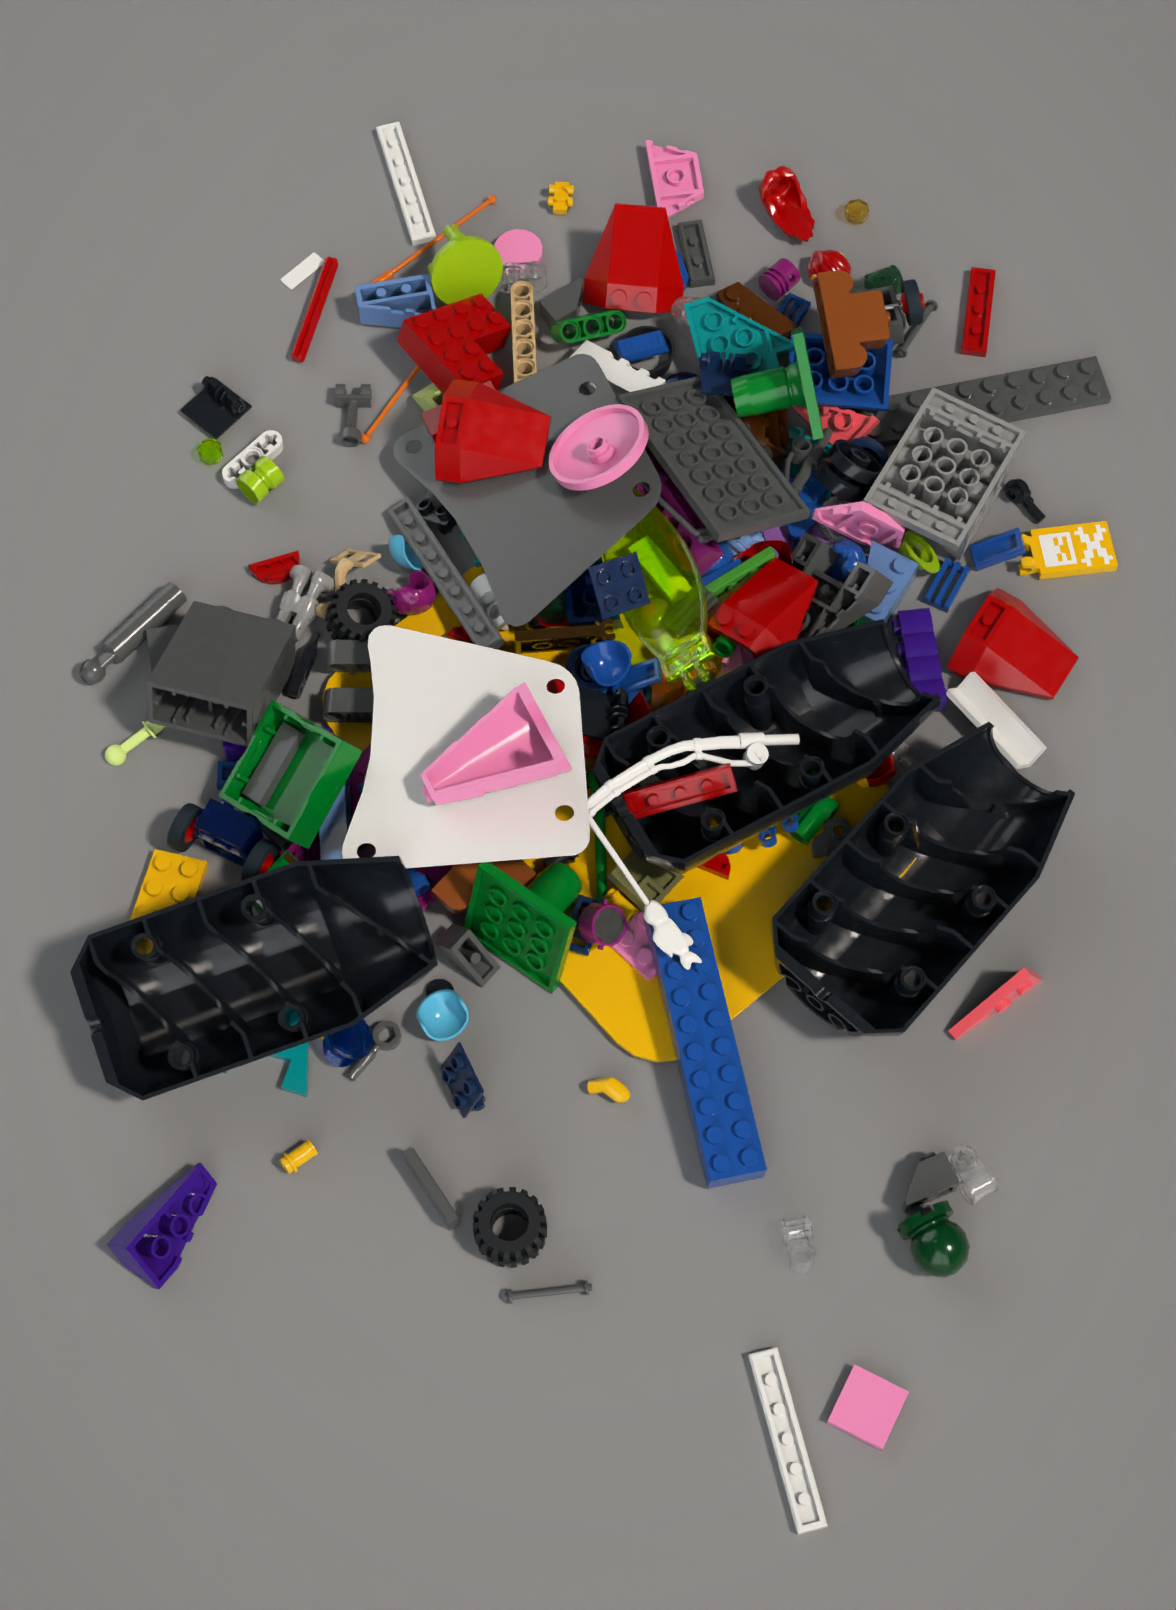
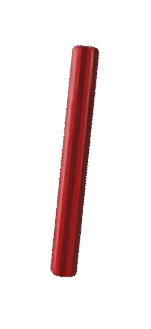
M328 256L324 260L291 352L292 360L302 363L305 361L338 268V260L336 258Z

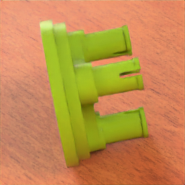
M448 224L444 228L443 234L449 242L440 248L432 263L427 267L431 286L435 294L446 304L481 293L485 298L489 297L497 288L503 273V262L499 252L489 241L476 236H466L460 232L456 224H451L453 229Z

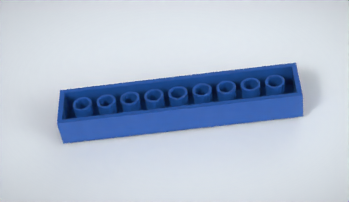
M701 897L661 904L665 908L668 917L674 921L681 932L688 934L692 938L693 944L688 946L689 951L697 954L702 960V963L692 962L690 969L686 970L680 962V956L673 954V957H670L653 941V926L648 924L643 917L706 1188L709 1189L763 1178L767 1167Z

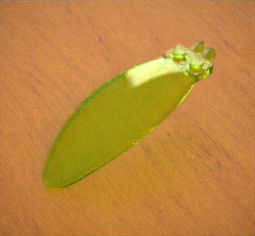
M633 487V494L635 496H644L639 490ZM655 506L640 522L604 553L603 558L604 562L637 552L650 603L626 611L623 615L640 641L658 658L665 679L672 683L681 678L684 686L691 691L695 689V684L689 672L695 669L698 677L703 682L708 681V671L703 663L716 656L710 638L707 635L708 614L706 594L700 571L689 547L672 523Z

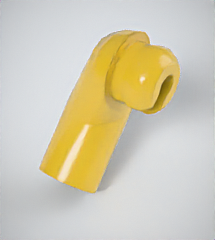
M615 1077L589 1080L587 1083V1089L590 1094L605 1093L618 1103H624L630 1098L628 1088Z

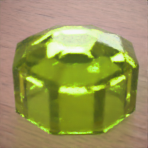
M213 438L202 440L197 447L200 461L207 465L217 464L223 457L221 443Z

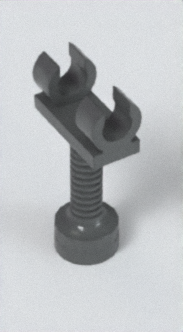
M336 384V407H348L346 428L341 430L340 442L347 447H356L361 443V432L356 428L358 408H371V384H361V394H347L346 384Z

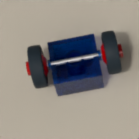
M210 798L204 809L193 803H187L174 818L167 837L168 846L178 852L187 851L194 841L199 839L202 848L243 867L241 880L265 873L276 862L278 856V845L268 839H264L258 818L254 815L235 810L230 803L224 800L218 802Z

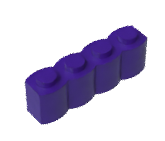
M930 609L897 611L896 619L892 620V630L894 636L898 635L900 642L896 644L898 659L903 661L904 666L902 668L921 695L923 692L931 695L938 694L940 696L941 704L934 712L945 711L947 704L946 691L942 679L941 664Z

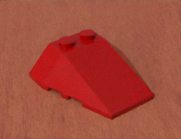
M615 203L584 278L583 303L605 309L649 313L682 311L684 283L666 207Z
M774 557L719 596L718 602L692 628L699 632L707 633L712 639L719 634L751 652L753 658L756 659L786 642L797 639L803 627L802 622L806 611L810 608L818 580Z

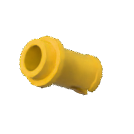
M615 887L610 889L603 897V899H608L607 904L616 905L624 912L626 922L639 911L622 895V891L620 889L617 890Z
M307 1139L288 1154L284 1152L282 1154L283 1157L279 1161L288 1174L291 1172L296 1173L298 1172V1167L318 1155V1152Z

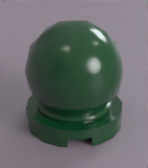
M941 1201L932 1205L934 1211L924 1216L918 1211L898 1225L897 1231L902 1240H912L910 1250L914 1262L922 1272L935 1277H948L957 1273L967 1262L970 1246L966 1233L957 1223L949 1220V1217L954 1213L949 1202Z

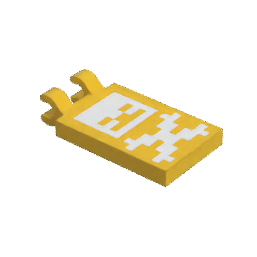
M1107 521L1031 529L1029 536L1022 534L1026 551H1031L1032 557L1020 558L1021 564L1018 565L1020 576L1038 573L1039 580L1117 570L1118 563Z

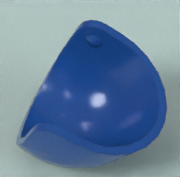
M615 640L596 642L588 646L581 654L583 665L589 677L599 685L606 687L616 685L622 681L631 666L629 648L624 643Z

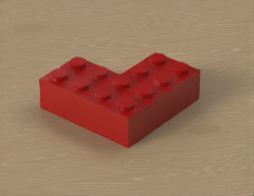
M481 293L404 319L397 343L443 394H445L453 379L474 381L481 384L490 380L496 391H498L504 373L487 354L504 348L512 326L499 312H494L495 307Z

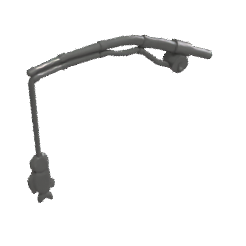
M830 428L823 429L824 438L818 439L814 446L805 438H796L792 441L790 452L784 462V477L789 482L791 462L796 465H802L799 473L793 482L790 483L798 495L801 493L813 470L815 471L818 468L825 454L824 449L833 434ZM645 482L638 483L649 493L650 487ZM659 497L658 503L693 536L699 537L698 541L701 544L714 540L707 528L696 530L666 501Z

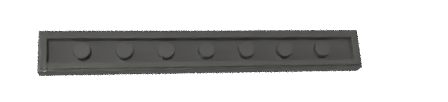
M409 496L388 509L387 512L473 643L493 649H498L506 642Z

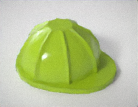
M912 530L905 532L898 553L919 563L917 570L937 573L940 570V563L931 545L919 533Z

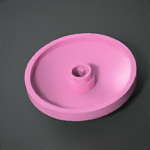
M614 404L594 409L573 421L559 435L549 454V469L557 482L570 490L583 491L606 485L623 475L640 458L647 445L649 436L648 426L639 411L628 405Z

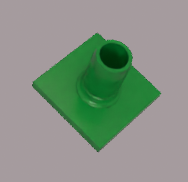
M798 327L792 329L797 356L794 363L788 365V367L782 366L732 378L731 386L738 418L783 410L794 405L796 407L802 406L808 411L813 440L824 438L803 328Z
M482 862L477 867L464 927L470 929L486 949L552 994L559 986L577 924L575 920L564 914V911L582 891L581 881L569 866L554 862L542 870L525 887L490 862Z

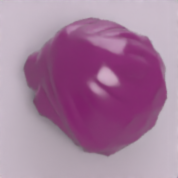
M422 570L410 573L409 585H404L398 588L397 591H394L393 588L388 589L386 595H392L394 599L392 605H396L397 613L401 615H419L432 607V603L436 598V589L433 580Z

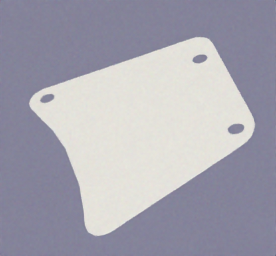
M391 625L375 628L368 638L374 694L371 754L363 791L343 843V859L360 858L357 855V849L365 843L374 845L376 853L373 857L400 856L406 868L573 856L581 853L590 841V824L580 694L577 682L572 674L559 664ZM552 679H560L564 682L565 688L562 692L553 694L547 690V683ZM525 682L573 770L552 778L521 784L515 788L485 793L483 797L436 805L434 801L428 803L421 790V787L425 786L420 775L454 741H458L482 716L490 712L510 691ZM568 805L574 810L573 817L567 821L557 819L555 810L559 806Z

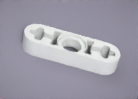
M274 430L265 431L231 460L222 470L225 485L231 489H238L235 481L236 477L230 478V474L237 475L239 473L240 476L247 469L252 471L251 466L253 464L246 462L249 456H266L271 460L276 458L284 447L280 433ZM267 442H276V445L273 446L272 444H269L267 446Z

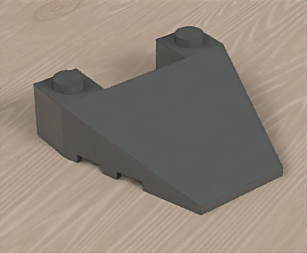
M805 532L791 555V565L817 579L818 585L810 608L806 611L802 622L803 627L797 639L846 628L879 606L893 582L877 570L860 561L856 563L844 584L833 579L827 574L839 553H836L833 548L823 541Z

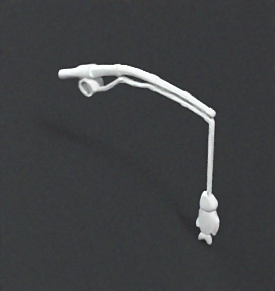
M764 732L738 733V735L693 738V740L681 741L642 758L641 761L624 772L606 781L602 787L588 798L590 827L644 902L643 916L646 922L653 926V941L670 957H673V954L680 956V962L686 970L690 969L692 962L702 963L701 958L697 954L689 951L688 946L693 944L692 938L688 934L681 932L674 921L668 917L665 908L655 900H648L593 817L597 811L613 798L618 797L625 790L660 770L685 766L693 760L703 759L719 764L730 763L731 767H747L757 770L768 759L769 752L765 746L799 745V734L765 735ZM716 749H747L743 754V760H729L702 752ZM685 751H694V753L682 760L654 765L672 755Z

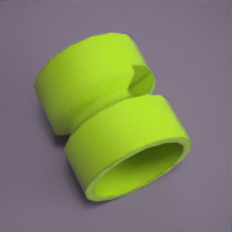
M261 456L251 466L252 471L245 470L235 480L244 496L257 505L269 495V490L276 489L285 481V477L279 467L266 456Z

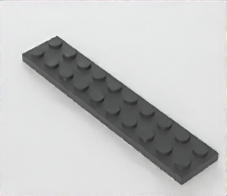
M1096 356L934 387L1008 423L1108 404L1111 400ZM933 387L890 395L888 411L851 408V410L858 414L870 417L875 416L880 421L866 437L875 439L883 447L896 445L901 440Z

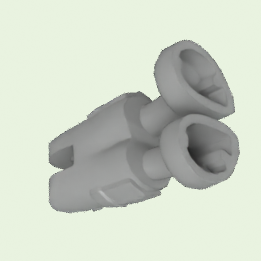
M294 565L290 571V577L293 580L292 589L284 592L279 605V614L276 618L284 623L296 625L297 642L301 640L309 624L315 619L319 595L322 592L332 593L335 590V580L318 570L312 573L311 569L304 565ZM310 584L307 594L301 597L304 587Z

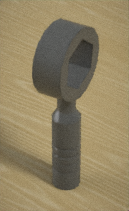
M382 1021L375 1026L372 1034L375 1045L371 1049L366 1050L346 1073L349 1079L355 1081L374 1060L376 1053L380 1049L390 1051L400 1044L401 1032L396 1023ZM385 1028L395 1031L396 1037L389 1043L380 1041L378 1034Z

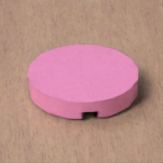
M523 229L506 231L498 237L494 244L502 258L503 271L510 274H525L528 270L537 268L542 261L543 246L540 239L530 231Z

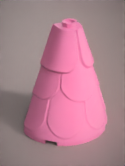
M524 682L510 691L490 712L482 716L458 741H454L420 775L425 786L421 787V790L428 803L434 801L436 805L483 797L485 793L511 789L521 784L552 778L568 773L573 769L528 686Z

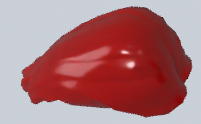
M785 166L767 171L759 186L760 197L767 214L785 235L794 237L799 242H807L810 237H813L812 229H814L815 220L811 217V212L807 206V199L801 191L796 174Z

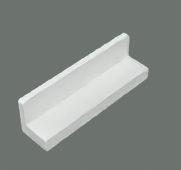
M970 672L957 688H951L946 691L949 699L977 728L987 722L994 725L993 738L1000 753L1014 768L1030 767L1047 749L1040 739L976 672Z

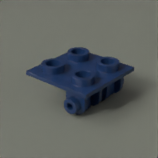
M707 350L706 353H701V357L698 360L702 394L733 396L731 379L750 374L753 357H749L748 354L735 353L733 360V352H730L728 360H726L725 352L720 354V352Z
M637 552L588 568L589 572L588 575H585V582L588 586H593L602 620L650 603Z
M459 1042L440 1070L443 1082L448 1085L453 1095L455 1107L460 1110L463 1118H466L472 1108L475 1111L485 1108L484 1102L486 1099L483 1096L484 1090L461 1042Z

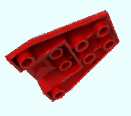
M453 379L443 396L435 440V480L463 484L543 468L551 416L479 382Z
M997 588L987 596L965 630L946 669L963 679L970 672H976L988 686L1053 700L1079 657L1020 599Z

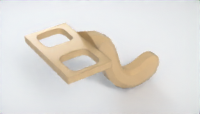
M346 549L331 558L330 562L337 564L335 569V592L337 589H340L341 585L346 583L347 573L353 567L365 568L381 558V554ZM345 555H352L349 558H342ZM366 557H369V558H370V559H368V560L365 561V562H358V561H360V560L363 559V558H366ZM330 602L319 603L316 606V614L319 618L325 619Z

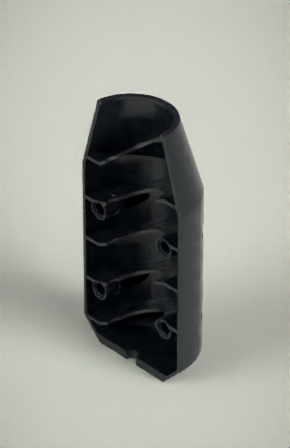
M881 619L786 642L604 737L593 773L600 788L606 781L624 772L641 761L642 758L681 741L693 740V738L738 735V733L764 732L765 735L799 734V745L765 746L769 756L763 766L757 770L747 767H731L738 788L737 792L638 819L628 809L622 795L623 792L609 802L611 805L609 811L624 838L640 859L645 863L685 874L871 775L940 706L941 698L938 694L931 695L923 692L921 695L914 687L894 652L888 635L887 624ZM716 749L702 752L729 760H743V754L747 749ZM685 751L672 755L654 765L682 760L694 753V751ZM704 759L693 760L685 766L660 770L625 791L723 764Z
M990 722L985 723L908 768L772 917L771 932L774 961L778 973L786 977V986L811 1012L835 1029H846L848 1034L852 1036L902 1035L1039 879L1075 793L1071 789L1067 792L1045 790L1019 774L1006 761L997 748L993 738L994 725ZM916 858L915 862L911 865V867H910V868L908 869V871L904 874V876H902L901 878H899V876L904 872V870H905V869L913 862V860Z
M384 856L296 861L90 934L70 974L84 1017L90 1026L91 1038L106 1083L143 1101L352 1027L436 967L438 962L424 913L401 857ZM259 900L263 905V909L259 915L254 916L252 907ZM150 939L153 943V949L147 954L145 944ZM294 1010H297L300 1014L299 1022L291 1026L290 1016ZM188 1050L190 1058L183 1065L182 1056L184 1051Z

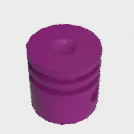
M781 258L758 278V282L762 291L770 299L778 300L800 281V274L792 262Z

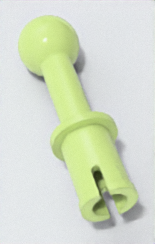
M143 720L144 727L121 745L113 744L106 749V761L113 766L121 765L126 760L129 751L151 735L156 739V734L166 727Z

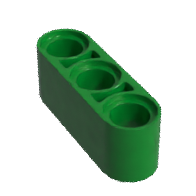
M619 310L600 311L566 318L554 322L551 327V336L559 343H574L620 333L625 329L627 319ZM610 316H612L614 319V325L612 328L609 326ZM588 320L591 322L592 325L591 331L589 333L586 330V323ZM565 325L569 329V334L566 338L563 335Z

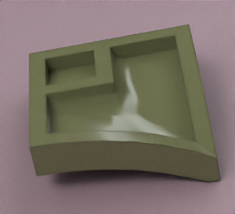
M633 850L622 860L649 901L655 900L660 903L684 877L680 873L645 863ZM617 866L607 878L644 912V902Z

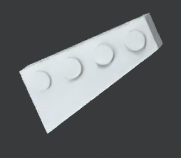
M588 340L570 356L586 354L595 358L616 397L620 394L666 384L665 379L658 377L655 380L649 377V371L640 368L638 371L633 369L629 361L623 358L619 360L614 359L610 351ZM583 383L591 393H594L596 389L594 383Z

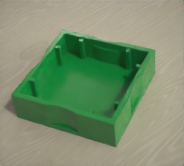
M271 699L252 734L246 751L237 761L219 797L241 811L258 818L263 825L287 840L309 849L359 759L362 750ZM282 722H285L306 736L264 807L242 792Z

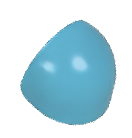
M394 535L389 538V551L393 560L398 565L409 570H425L402 535Z
M443 989L435 991L424 998L417 1008L416 1017L429 1038L437 1041H446L458 1036L465 1029L469 1020V1012L457 992Z

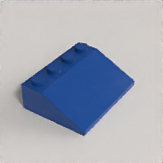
M804 333L818 406L888 411L893 340H888L883 348L866 350L867 360L858 374L850 377L830 379L822 334ZM795 350L789 352L788 365L796 361Z

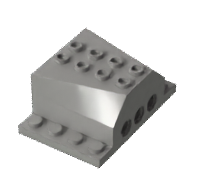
M933 387L863 501L885 512L898 524L935 541L960 561L1004 487L1013 457L1024 440L1027 431Z

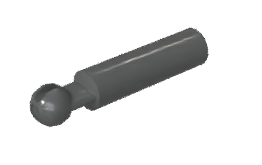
M172 582L164 585L102 643L104 652L97 659L90 658L83 661L79 672L83 681L88 684L101 682L106 676V667L111 662L122 663L147 639L146 629L160 627L187 601L184 593Z

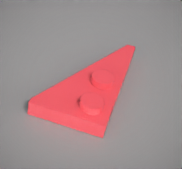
M792 406L810 424L806 408ZM818 406L822 428H830L833 431L829 440L831 445L839 439L850 441L853 438L866 437L880 423L875 416L870 417L858 414L852 410L839 409L838 407Z
M1024 967L948 1031L955 1040L959 1039L996 1012L998 1014L1003 1013L1012 1005V1001L1026 994L1043 979L1036 971Z

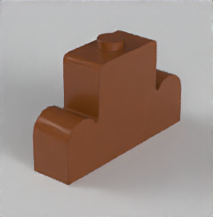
M840 270L817 273L812 284L830 379L854 376L860 372L867 360L866 350L883 348L890 338V313L885 310L881 291L851 294L853 279L849 273Z
M522 859L490 862L525 887L536 876L535 871ZM480 863L454 865L435 885L430 895L451 913H463L468 909L477 867Z

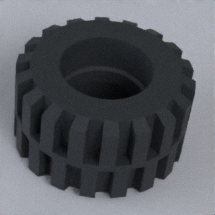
M355 579L351 580L349 585L347 583L341 585L340 589H337L334 593L325 616V621L328 622L326 626L327 631H332L331 638L333 640H359V642H365L368 640L370 633L378 626H393L397 610L396 605H392L394 601L392 595H386L388 590L384 587L378 588V583L374 581L372 584H369L368 579H362L360 583ZM361 607L367 610L372 615L374 623L363 625L355 622L349 616L347 609Z
M502 1187L497 1189V1194L495 1195L492 1192L488 1193L485 1202L482 1200L479 1202L478 1211H475L473 1215V1233L480 1253L482 1255L485 1254L488 1261L491 1263L497 1261L500 1267L510 1264L511 1268H515L517 1263L522 1262L523 1265L529 1263L530 1257L535 1259L539 1255L538 1250L543 1249L545 1238H547V1223L543 1206L538 1204V1199L534 1195L528 1196V1191L524 1189L521 1192H516V1187H509V1191L504 1192ZM507 1214L518 1215L527 1222L528 1228L523 1236L516 1240H502L493 1233V1225L500 1217Z

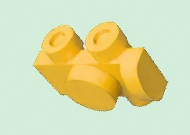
M555 181V185L549 184V194H554V196H548V206H553L554 214H567L568 207H573V197H569V195H574V185H569V182Z

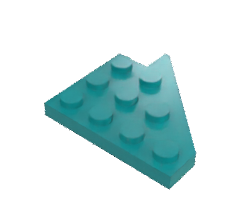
M709 297L684 304L698 359L701 357V353H706L707 350L720 352V354L725 352L726 360H728L730 352H733V360L735 353L748 354L749 357H753V365L750 367V372L754 373L780 367L777 356L795 350L793 341Z

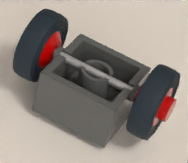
M915 279L901 282V301L897 300L893 285L855 292H882L885 310L890 313V338L888 340H893V345L904 343V328L900 311L905 313L909 326L923 323L922 308H925L924 297L922 293H919Z

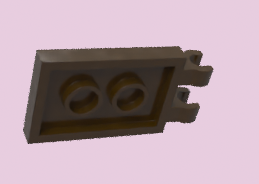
M605 619L597 627L596 625L515 631L516 654L574 650L581 645L614 640L615 633H612L614 630V620Z

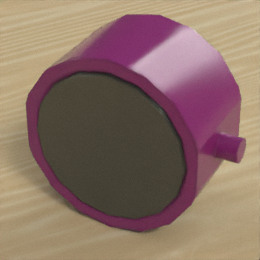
M602 899V903H591L585 907L579 919V931L582 937L588 943L597 944L598 950H603V946H614L620 942L627 928L624 912L616 905L607 904L608 899Z

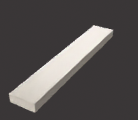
M400 122L377 126L376 132L412 245L428 243L436 238V234Z
M778 1348L749 1354L750 1366L797 1535L826 1528L828 1526Z

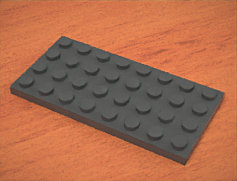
M700 376L617 395L616 400L619 404L631 406L642 415L649 430L647 447L717 543L808 519L810 509L746 425L738 418V415L723 395L702 394Z

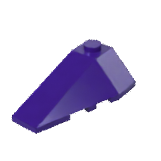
M197 1163L129 1220L107 1246L123 1266L155 1289H160L179 1267L182 1260L180 1255L186 1242H190L194 1235L192 1229L198 1217L203 1215L217 1186L216 1181L202 1163Z

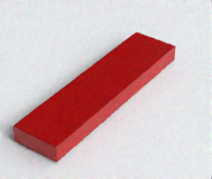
M971 267L960 353L962 355L986 357L996 270Z
M727 763L625 791L622 795L628 809L638 819L737 792L738 788L731 764Z

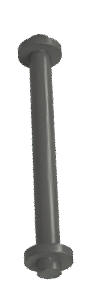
M928 300L926 302L927 308L923 313V323L915 325L902 346L895 349L898 357H906V350L930 313L937 310L938 305L936 301Z
M585 1280V1284L520 1292H511V1289H508V1293H505V1300H509V1303L513 1304L512 1300L578 1292H586V1295H589V1291H592V1283L588 1284V1280Z

